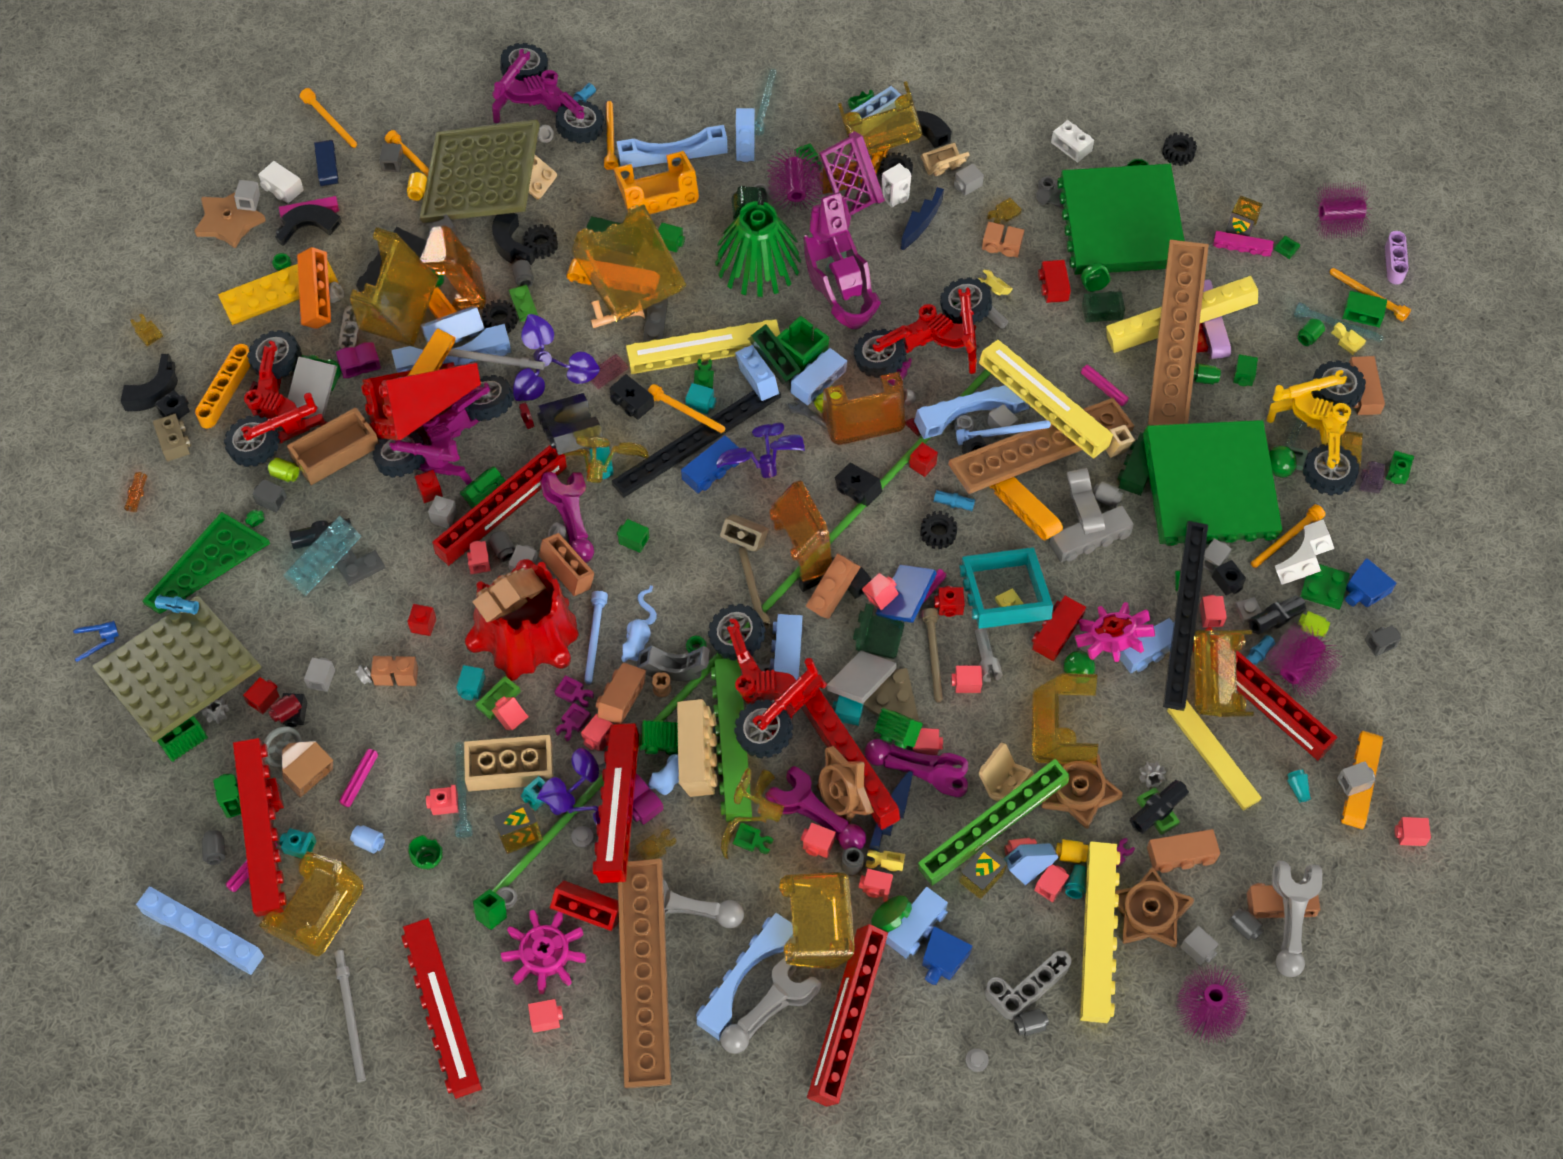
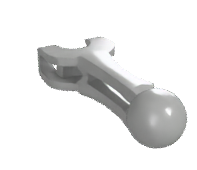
M1277 861L1273 867L1272 886L1283 898L1285 924L1281 945L1282 951L1276 957V967L1282 975L1296 977L1305 968V959L1301 954L1304 914L1308 901L1317 896L1322 889V869L1316 864L1307 866L1303 879L1299 883H1295L1291 877L1290 865L1285 861Z
M663 879L665 915L669 913H686L704 916L718 921L725 928H735L743 921L744 910L737 901L725 900L719 904L718 902L690 899L670 891L666 881Z
M786 956L774 966L772 970L773 985L761 1002L746 1016L738 1020V1024H731L724 1028L720 1036L722 1047L732 1054L743 1052L749 1044V1039L770 1017L789 1005L798 1007L807 1005L820 991L821 982L815 977H809L802 983L791 981L790 978L796 971L797 963L792 956Z

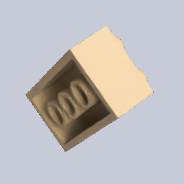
M703 699L677 702L679 784L690 797L715 794V787L718 786L717 775L714 774V766H717V756L714 753L717 739L715 733H713V726H716V716L711 712L710 707L705 704Z
M550 735L464 742L465 783L468 791L527 787L538 776L545 782L554 777L553 748Z

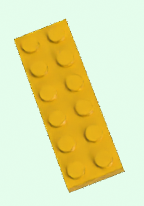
M327 260L329 284L332 282L338 283ZM298 264L218 294L231 324H237L299 300Z

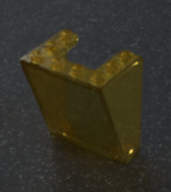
M644 204L630 207L623 223L620 225L615 223L609 226L607 231L594 233L592 229L588 230V228L580 230L577 233L578 235H576L571 250L616 322L683 291L686 287L680 271Z
M376 227L373 239L377 240L382 260L376 286L366 283L363 292H357V290L353 289L350 296L358 329L414 347L438 277L398 234Z

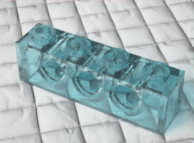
M338 516L283 576L306 596L362 536L341 516Z

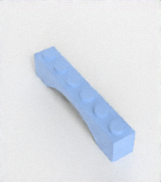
M724 125L707 127L692 137L672 143H648L637 139L616 141L620 166L632 164V168L667 163L666 155L684 151L688 159L728 153ZM681 158L673 159V161L681 160Z
M505 324L486 328L472 341L454 348L499 356L511 353ZM412 346L391 350L397 373L412 370L423 350ZM447 356L443 364L454 362L455 366L466 365L477 360Z
M1006 385L992 387L982 392L977 391L968 396H959L950 401H941L932 406H923L917 409L914 422L923 439L941 435L953 420L969 412L992 410L1004 404L1015 414L1029 409L1030 405Z
M150 886L136 904L144 915L191 937L250 975L264 957L261 950L255 945Z
M777 913L772 918L768 917L762 925V932L759 935L755 934L749 943L750 948L746 953L742 952L739 955L735 968L727 971L723 977V984L720 988L716 987L709 997L711 1000L706 1006L702 1005L696 1014L697 1025L718 1040H720L724 1028L732 1024L733 999L744 976L763 959L785 952L797 935L798 927Z

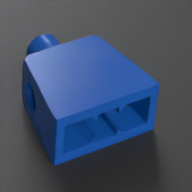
M1366 558L1348 582L1346 590L1350 594L1345 600L1350 606L1354 607L1358 602H1361L1368 608L1392 593L1397 583Z
M934 926L922 966L929 969L925 980L933 985H937L941 976L951 980L969 957L972 945Z

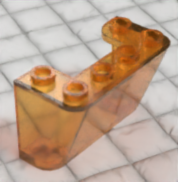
M900 372L880 376L885 392L852 400L847 399L843 384L823 389L822 416L833 443L843 445L899 432L905 428L904 391ZM895 379L893 387L887 384L888 380ZM839 392L841 397L839 399H832L830 394Z

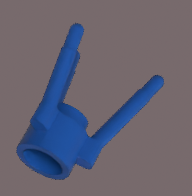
M115 621L73 630V633L99 630L101 639L106 638L104 642L75 658L76 662L108 644L115 643L114 638L119 637Z

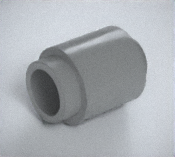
M1103 481L1100 484L1097 483L1093 489L1096 500L1110 507H1117L1123 496L1120 489Z

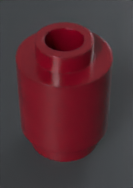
M294 694L286 695L269 706L271 710L268 714L274 722L279 721L282 724L299 713L298 710L302 706Z

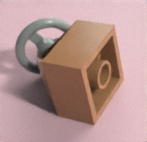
M283 726L276 728L264 740L263 744H266L268 749V757H265V761L271 766L282 767L283 781L300 798L333 770V759L316 742H302L300 734L292 727ZM284 733L282 739L276 745L269 746L274 737ZM291 735L294 737L295 743L289 741ZM276 752L282 757V760H274L269 754Z

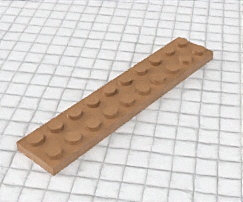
M1170 240L1147 426L1188 424L1209 244Z
M1114 398L1083 409L1108 430L1126 425L1129 431H1133L1134 424ZM1051 424L1049 428L1021 432L950 459L948 465L968 494L1079 452L1082 449Z
M662 859L628 861L626 882H618L624 1087L627 1089L671 1085Z

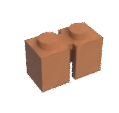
M988 222L983 238L982 250H986L989 253L1002 252L1007 257H1018L1023 241L1024 229L1008 226L1004 242H1001L1005 225Z
M373 656L371 677L374 685L393 686L394 681L391 673H394L397 686H416L418 675L416 658L396 656V660H393L392 656Z

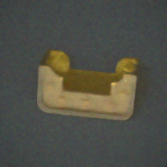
M307 851L299 864V873L305 878L282 915L275 911L269 912L259 927L308 954L321 956L363 891V882L344 862Z
M840 872L790 874L782 877L779 883V890L784 897H790L793 927V937L784 945L786 964L835 969L849 960L854 953L855 944L848 875Z

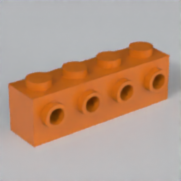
M311 247L297 255L301 325L318 329L331 322L327 252Z

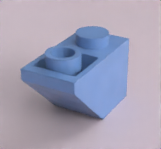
M1050 843L1022 844L1008 854L1004 860L1007 862L1008 869L1024 885H1027L1048 866H1051L1059 857Z

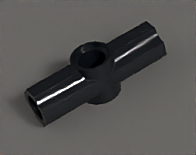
M350 518L330 523L320 520L312 523L311 527L290 531L289 533L293 549L311 545L322 547L323 544L330 545L333 540L354 536Z
M1297 595L1281 603L1277 601L1263 612L1251 617L1248 620L1249 628L1258 635L1273 627L1276 629L1280 628L1291 618L1302 614L1306 610V602Z
M1174 780L1162 792L1155 793L1145 803V806L1130 818L1132 827L1137 832L1143 834L1158 820H1164L1173 811L1174 807L1189 794L1186 785L1182 781Z

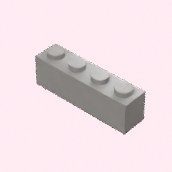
M1121 505L1102 513L1105 530L1084 534L1081 524L1077 523L1052 536L1049 544L1059 561H1073L1080 554H1090L1097 547H1106L1114 540L1119 538L1123 540L1129 537L1134 523Z

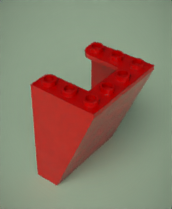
M454 362L442 364L439 370L408 376L411 371L408 370L362 379L361 390L363 395L366 396L367 401L365 410L367 415L370 416L371 423L369 425L376 433L377 438L402 440L481 385L477 363L453 367L455 366Z

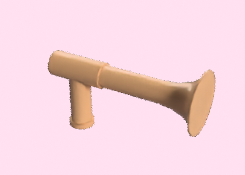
M599 300L591 302L597 318L591 320L593 328L631 316H642L645 319L640 301L629 310L603 316Z

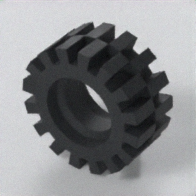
M1175 132L1173 136L1170 134L1165 139L1162 154L1164 159H1168L1169 163L1173 161V165L1179 163V166H1183V163L1185 165L1189 162L1191 163L1197 149L1196 141H1193L1194 138L1192 136L1188 138L1189 134L1187 133L1185 136L1183 132H1180L1179 135ZM1173 147H1183L1186 151L1180 152Z
M893 152L891 156L887 154L886 158L883 157L880 163L881 179L882 173L899 163L910 171L912 178L913 162H911L910 157L907 158L905 154L901 156L899 152L898 155H895V152Z
M537 224L533 225L534 229L529 227L528 231H525L523 240L525 246L534 250L535 258L538 259L541 256V259H545V255L550 257V253L554 254L558 248L557 234L554 232V229L552 227L549 228V225L543 227V224H540V227H537ZM540 238L547 239L545 244L538 245L534 243L535 240Z
M500 299L497 300V303L493 300L491 305L487 303L486 308L482 310V320L485 329L505 324L506 331L510 333L511 328L514 330L515 324L517 325L515 307H512L510 302L507 304L506 300H503V303H501ZM497 314H505L507 316L502 321L493 320V317Z
M934 511L932 516L927 514L926 518L922 520L920 536H922L923 542L926 541L927 546L932 544L933 549H935V546H938V549H942V546L947 548L956 539L957 522L954 521L953 516L949 518V513L947 512L945 515H942L943 511H939V514H936V511ZM935 525H941L946 529V533L936 535L932 533L931 528Z

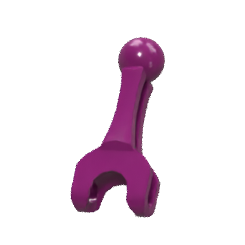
M545 472L540 481L543 496L548 502L557 507L565 523L569 545L587 563L594 556V546L587 540L588 534L580 514L579 498L586 489L583 475L580 472H573L567 480V485L558 480L555 473Z
M873 739L865 747V758L874 766L884 765L885 768L896 769L906 773L911 771L914 776L933 784L938 791L949 796L962 797L968 791V782L963 777L968 771V761L964 757L952 753H943L940 756L916 753L894 744L889 745L883 739ZM955 765H960V766H962V767H961V768H954L953 766H955ZM952 784L960 785L962 787L957 789L954 788Z
M792 766L786 773L787 782L794 789L782 791L772 787L765 793L766 801L779 813H799L817 822L822 827L835 831V838L839 840L844 850L851 847L860 850L865 845L866 833L863 828L856 824H849L847 820L828 809L811 791L812 782L810 776L798 767Z

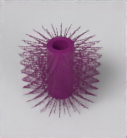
M804 154L799 158L798 156L792 157L791 155L790 158L787 156L788 159L782 156L785 159L783 161L777 158L781 163L777 164L779 161L773 162L775 164H767L772 167L770 170H767L771 172L768 178L772 179L771 182H768L772 185L769 190L779 198V201H781L780 198L782 199L783 196L786 201L787 199L789 202L792 201L791 205L794 202L795 207L796 202L798 206V202L805 200V197L808 199L812 195H814L812 198L817 197L815 195H824L819 192L823 187L819 186L822 182L819 180V177L822 175L818 174V171L821 170L818 169L820 168L818 165L822 166V164H816L818 160H815L814 164L811 158L807 162V156L805 159H801Z
M1334 183L1333 190L1330 185L1331 191L1329 196L1326 186L1325 192L1323 186V194L1321 190L1323 198L1319 208L1317 207L1319 209L1318 216L1322 232L1324 228L1322 221H1326L1325 229L1327 226L1329 236L1331 231V238L1332 231L1334 234L1336 231L1337 238V230L1340 234L1341 225L1344 233L1346 230L1347 238V230L1350 232L1352 224L1353 232L1356 229V237L1357 229L1358 231L1361 229L1362 237V224L1366 218L1367 209H1372L1366 208V199L1360 200V192L1359 195L1357 192L1355 195L1354 186L1351 189V183L1350 191L1348 185V190H1345L1347 194L1345 195L1344 192V196L1342 192L1340 195L1339 184L1338 190L1335 186V191Z
M1288 630L1289 633L1286 635L1288 637L1287 641L1291 642L1289 646L1283 642L1286 646L1284 647V652L1278 648L1281 651L1279 658L1276 656L1278 654L1273 651V656L1279 660L1274 662L1277 665L1275 670L1280 672L1279 674L1270 675H1281L1282 679L1284 678L1285 681L1292 684L1293 691L1294 684L1297 683L1301 687H1309L1307 684L1311 685L1313 682L1311 681L1313 680L1312 677L1317 680L1316 683L1319 682L1321 684V677H1325L1324 674L1327 672H1320L1322 670L1320 667L1323 665L1327 668L1325 661L1328 664L1333 663L1335 665L1334 661L1329 659L1332 658V656L1328 655L1330 654L1328 652H1331V650H1326V647L1337 645H1324V641L1322 642L1321 639L1314 637L1313 630L1312 636L1311 634L1307 636L1305 633L1304 635L1300 633L1299 637H1297L1298 639L1295 637L1293 640L1289 637L1291 633ZM1312 683L1314 685L1313 688L1316 690L1317 684Z
M1216 964L1214 967V980L1212 970L1210 981H1208V974L1204 976L1203 973V978L1206 977L1203 981L1199 979L1196 982L1191 978L1192 982L1198 986L1194 985L1193 987L1192 984L1185 982L1186 985L1190 986V989L1185 991V996L1180 995L1181 997L1177 1000L1185 999L1184 1001H1187L1186 1003L1179 1004L1178 1007L1181 1008L1177 1009H1184L1181 1010L1184 1013L1180 1014L1188 1013L1186 1014L1188 1016L1185 1018L1191 1017L1190 1021H1188L1189 1025L1194 1021L1196 1022L1193 1025L1197 1026L1194 1031L1195 1033L1201 1024L1205 1022L1201 1039L1206 1030L1208 1035H1205V1039L1208 1037V1045L1209 1031L1211 1030L1212 1039L1214 1027L1215 1032L1217 1029L1219 1034L1221 1030L1224 1033L1227 1026L1230 1029L1232 1027L1235 1029V1027L1237 1028L1236 1025H1241V1020L1237 1017L1241 1016L1243 1018L1246 1011L1241 1012L1242 1010L1240 1009L1247 1007L1246 1005L1248 1004L1239 1003L1241 1002L1239 999L1249 997L1241 995L1243 998H1237L1240 995L1234 993L1240 994L1238 992L1240 990H1234L1236 983L1234 987L1227 988L1229 986L1227 984L1232 981L1228 982L1229 976L1221 986L1220 981L1223 970L1219 979L1218 977L1216 978V975H1219V971L1216 973ZM1183 1004H1191L1193 1006L1191 1007L1190 1005H1187V1008H1184L1186 1007V1005Z

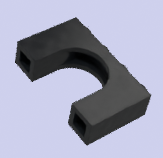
M396 227L389 234L386 243L379 248L374 260L368 264L363 276L359 277L356 286L360 294L385 306L395 307L399 311L408 299L404 288L384 278L386 269L390 264L401 259H408L429 268L438 255L435 245Z
M584 393L538 405L540 413H537L539 423L542 425L543 432L546 434L551 449H555L558 455L604 442L600 423L596 417L591 418L588 401Z

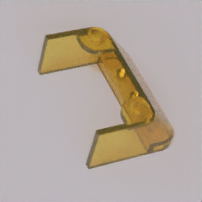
M907 81L903 82L906 94L899 96L895 100L896 108L861 119L860 114L857 112L845 114L842 104L838 103L847 137H849L848 134L854 131L861 134L869 155L917 140L922 136V129Z
M1197 630L1195 632V706L1198 714L1218 717L1254 716L1253 711H1244L1246 709V699L1241 693H1237L1236 651H1240L1245 644L1244 634H1252V630Z
M1063 673L1033 691L1032 757L1035 761L1050 763L1056 759L1060 764L1086 761L1096 765L1098 744L1076 743V734L1073 730L1059 728V695L1096 696L1097 674Z

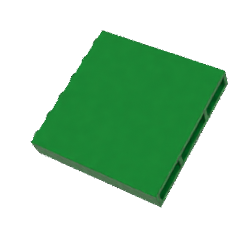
M1171 164L1062 170L1060 178L1057 179L1058 189H1061L1060 204H1063L1064 207L1062 209V219L1066 220L1064 232L1069 240L1067 241V251L1071 253L1069 265L1070 268H1073L1074 275L1082 274L1088 265L1094 263L1104 264L1109 273L1166 269L1170 240L1185 241Z
M1263 420L1151 425L1146 427L1143 432L1160 544L1174 546L1178 543H1184L1188 521L1208 524L1207 544H1211L1214 538L1218 541L1233 543L1237 540L1252 542L1262 538L1266 541H1271L1280 535L1283 530Z

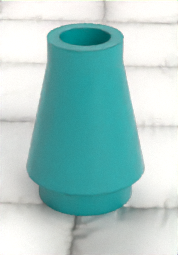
M1297 770L1287 774V782L1296 795L1298 802L1311 800L1308 774H1305L1304 770Z
M1082 865L1074 866L1064 886L1066 895L1073 899H1080L1086 893L1087 869Z

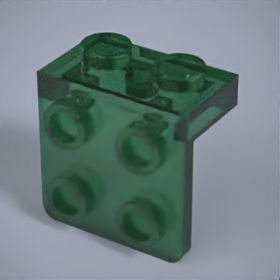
M866 603L864 611L860 610L858 622L861 623L860 627L855 628L853 640H856V651H864L891 659L896 658L904 630V623L873 615L874 605Z

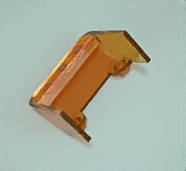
M799 480L793 482L771 505L772 509H769V513L774 523L775 531L785 528L792 541L791 556L794 561L797 560L799 563L801 580L803 582L824 575L832 563L827 525L803 482Z

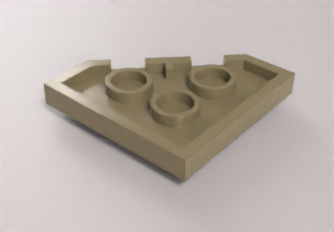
M907 668L895 670L864 702V707L869 712L879 717L880 712H882L881 709L886 708L919 721Z

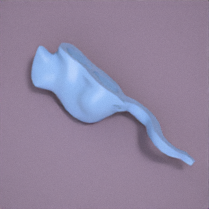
M651 585L648 590L641 591L638 594L639 604L649 612L650 616L647 620L636 619L627 625V641L623 644V655L621 657L623 662H626L628 659L638 661L639 652L645 649V644L651 635L648 625L654 623L657 619V613L654 608L643 600L645 594L652 592L653 586Z
M678 754L669 756L666 766L660 772L652 773L647 784L650 789H656L663 795H667L673 790L674 785L679 782Z

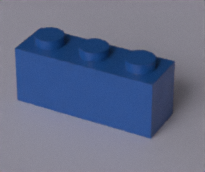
M724 435L681 469L682 480L697 494L702 490L706 491L713 481L724 477L727 470L738 466V464H731L717 469V460L725 451L739 447Z

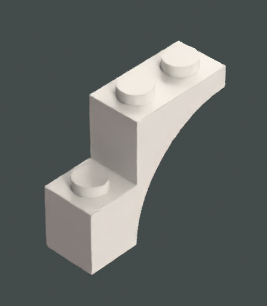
M1324 520L1304 526L1305 538L1301 547L1289 559L1275 565L1282 585L1321 571L1316 555L1334 549Z

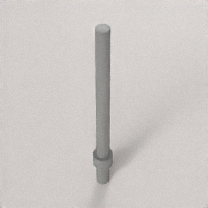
M451 349L447 355L520 366V369L533 368L544 370L545 362L532 361L530 358L525 357L519 359Z
M338 950L335 952L337 964L335 972L337 979L340 981L357 1082L366 1081L348 979L350 971L349 967L346 966L344 951Z

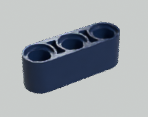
M333 140L314 142L320 186L339 184Z

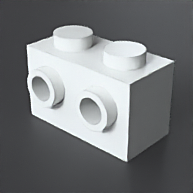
M1067 120L1053 131L1051 143L1078 163L1092 152L1094 139Z
M275 161L258 174L261 187L265 191L273 193L277 199L283 200L288 204L304 191L301 179Z
M900 163L882 173L881 191L884 200L891 207L899 203H905L909 198L911 173Z

